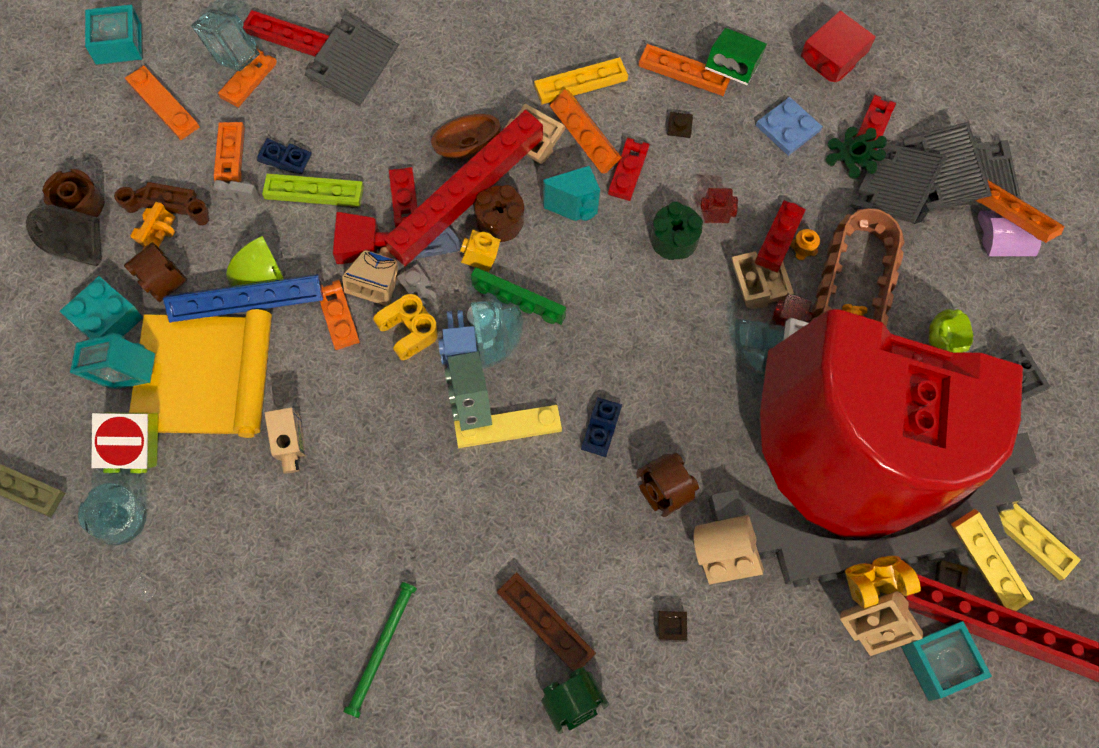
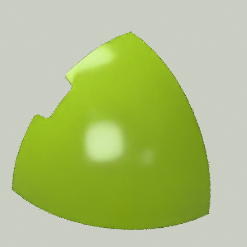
M263 236L244 246L232 258L226 271V276L231 286L284 279Z

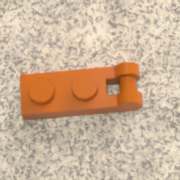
M254 48L250 53L249 59L218 92L219 97L239 108L274 68L277 60L270 55L265 56L263 51ZM258 63L262 64L260 68L256 67Z
M219 122L214 181L241 182L245 131L243 122ZM225 168H231V172H224Z
M340 280L332 281L333 284L325 287L321 285L324 299L320 301L334 348L338 350L360 343ZM337 295V299L327 300L326 296Z

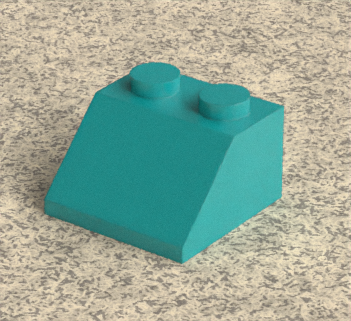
M590 166L543 180L544 209L573 221L580 219L587 221L598 213L600 188Z

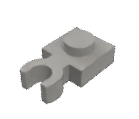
M215 180L213 190L217 191L216 196L219 198H233L234 201L257 205L260 198L255 185L249 182L231 181L228 184L221 180Z
M418 264L396 277L405 292L417 295L425 308L426 304L423 301L425 297L432 298L434 302L437 301L435 292L427 289L431 286V282Z

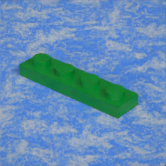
M475 267L471 274L472 286L482 294L491 293L502 303L509 304L511 302L518 305L520 310L527 314L536 313L547 323L555 324L556 322L562 325L566 317L565 306Z

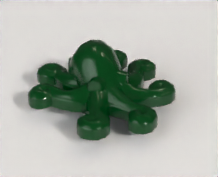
M854 126L849 127L845 132L844 143L837 138L829 140V149L837 148L840 153L829 154L826 157L827 164L834 166L837 161H845L849 169L848 175L852 179L860 176V169L855 164L866 168L870 174L875 173L878 165L872 161V158L875 161L885 159L886 152L880 148H884L887 144L885 136H879L877 140H874L877 136L875 128H868L865 134L856 137L858 134L857 128Z

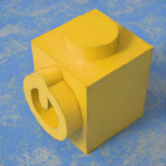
M472 230L469 239L464 237L461 244L460 252L464 253L461 263L489 272L496 259L500 239L493 237L487 232Z

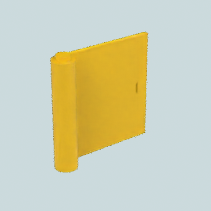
M253 309L246 312V317L212 316L170 323L167 315L144 314L139 344L144 345L145 349L155 353L150 383L133 386L129 413H158V433L238 434V436L243 438H252L255 434L260 433L272 314L264 310Z

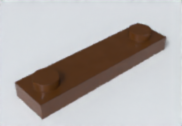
M517 572L497 591L499 597L572 672L584 667L596 655V652Z

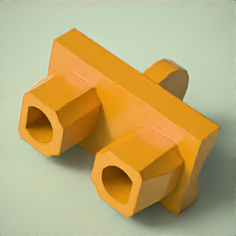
M155 202L152 208H146L142 214L144 223L141 228H134L130 235L133 240L143 247L152 242L159 247L165 236L173 237L175 230L171 225L176 217L168 212L162 203Z

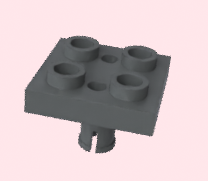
M1023 343L994 355V357L1022 365V401L1051 387Z

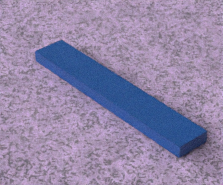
M319 274L163 297L169 323L246 312L253 309L260 310L322 301L324 299Z

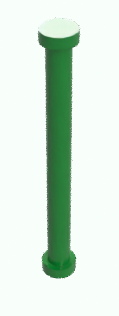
M401 582L400 594L348 707L345 706L343 712L358 719L361 714L359 712L360 707L410 596L415 594L417 590L416 587L408 583Z

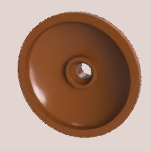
M472 114L457 118L443 125L435 132L431 140L432 147L437 154L447 158L473 157L501 132L500 122L496 117L489 114Z

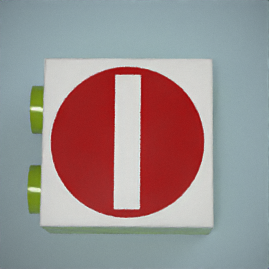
M92 413L91 468H103V473H119L120 468L130 469V473H147L148 468L157 466L158 413Z

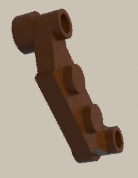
M147 182L146 186L135 191L130 187H121L114 195L118 205L128 213H134L140 208H152L155 202H159L164 205L168 212L189 215L190 219L198 225H205L210 219L208 208L202 200L196 199L197 194L192 189Z

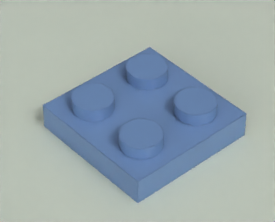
M791 97L787 98L756 123V126L788 156L819 133L823 127Z

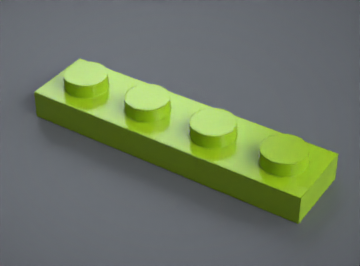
M267 173L262 195L267 200L360 207L364 186L362 181Z

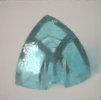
M500 302L471 303L477 350L480 354L483 369L494 366L506 359L520 341L523 331V315L514 306L503 309Z
M736 318V347L741 361L748 370L756 375L765 376L768 350L783 341L785 326Z

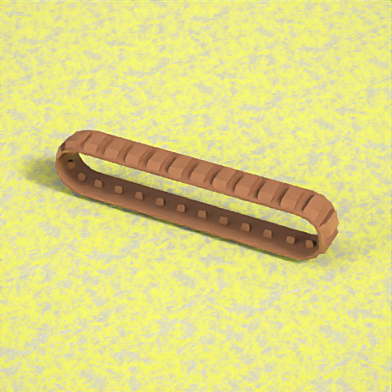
M860 209L854 214H847L836 228L833 238L829 243L826 255L828 258L823 266L822 280L816 293L817 300L813 305L810 316L812 321L824 312L832 309L828 306L830 294L836 293L837 286L833 283L836 273H841L842 265L839 264L841 252H846L848 245L844 243L845 236H851L855 230H861L876 235L883 242L887 251V256H883L882 264L885 265L883 277H878L877 285L880 286L878 298H873L872 306L875 307L873 320L883 322L887 327L889 319L887 313L891 309L894 297L892 291L897 284L899 275L897 270L901 266L904 254L901 250L905 243L903 233L898 222L890 214L879 209Z

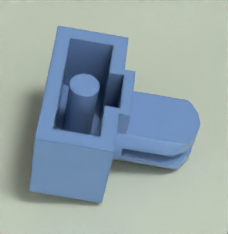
M457 310L459 328H454L452 311H447L448 329H443V339H438L442 365L447 364V368H449L447 357L477 352L474 326L464 327L463 310Z

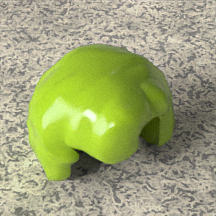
M945 309L938 313L929 326V345L949 352L968 351L973 344V331L968 315L959 309Z

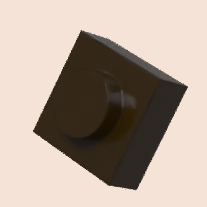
M670 112L667 135L690 138L693 114Z
M940 560L937 562L935 581L965 592L969 568Z
M658 611V641L686 642L687 612Z

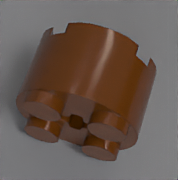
M70 169V172L62 173V171L56 172L46 180L43 186L44 203L60 222L68 226L79 228L87 226L100 215L105 204L101 192L90 177L78 169Z
M511 185L493 186L479 192L475 202L476 225L479 232H487L493 237L500 239V242L512 240L519 234L524 225V202L514 187Z
M153 242L124 264V267L139 279L137 281L138 284L147 293L150 292L159 303L163 301L164 296L171 295L187 281V278Z
M676 452L673 454L666 453L639 468L636 472L637 479L641 477L643 483L639 486L641 493L655 512L659 509L663 512L661 514L663 517L670 515L693 501L695 491L699 489L697 480L688 474L684 467L683 459Z

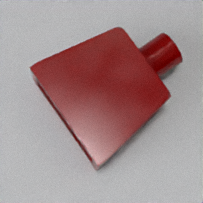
M336 212L333 256L336 264L354 263L363 251L377 253V247H386L384 238L390 232H378L377 221L373 217Z

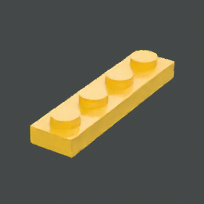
M619 57L534 81V88L541 105L553 102L564 89L569 90L575 96L628 80V73Z

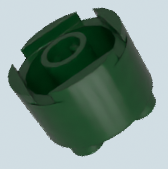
M671 202L660 209L654 217L650 234L654 251L668 260L685 259L691 256L698 246L702 233V218L692 208L682 205L680 202Z
M584 667L569 674L570 679L561 685L557 681L543 689L545 695L541 703L558 734L563 733L562 727L567 726L570 731L598 715L595 709L602 705L603 709L609 706V702L591 671L586 672Z

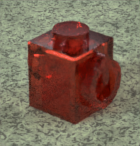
M708 188L706 197L701 198V212H704L705 223H729L731 217H736L738 199L737 196H733V190L731 188Z
M787 293L785 300L778 299L771 320L776 321L773 330L784 333L786 321L790 318L810 323L813 315L809 311L812 301Z

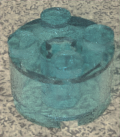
M106 483L93 488L88 493L89 496L84 503L81 502L79 506L78 519L81 527L88 534L109 545L125 544L141 534L144 529L147 513L143 501L130 490L118 484Z

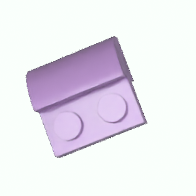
M993 210L979 212L978 222L984 232L982 243L988 256H1037L1041 240L1036 239L1032 234Z

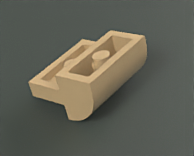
M524 104L515 118L526 109L543 124V140L526 156L542 164L552 154L554 145L565 130V125ZM511 118V119L509 120V122L507 123V125L505 126V128H506L514 119Z
M756 251L731 258L746 307L758 309L768 307V303L793 298L794 292L783 262L778 273L754 263L757 257Z
M749 515L695 526L694 545L699 565H703L709 585L763 575L764 568L756 547L757 539Z
M898 591L878 597L879 603L877 605L867 608L857 605L843 610L840 614L841 622L854 641L860 640L870 656L923 639L922 629L908 610L909 602Z

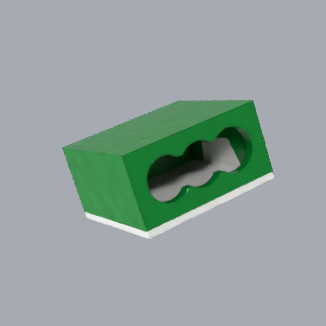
M725 27L711 48L705 69L748 85L761 62L767 43Z

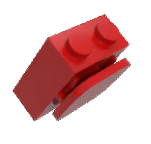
M840 10L806 40L800 56L807 65L828 81L838 82L870 51L876 36Z

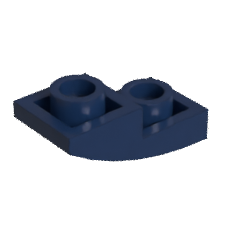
M267 138L257 156V162L292 173L303 174L312 153L289 143L287 147Z
M597 397L581 450L603 457L607 456L622 404Z

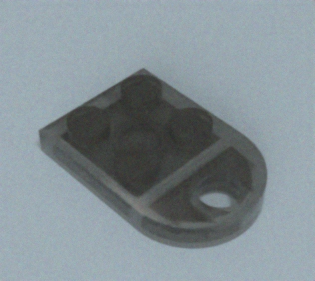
M49 204L41 205L28 214L26 219L27 232L34 244L41 250L92 266H98L101 263L99 217ZM37 222L43 226L44 231L39 229Z

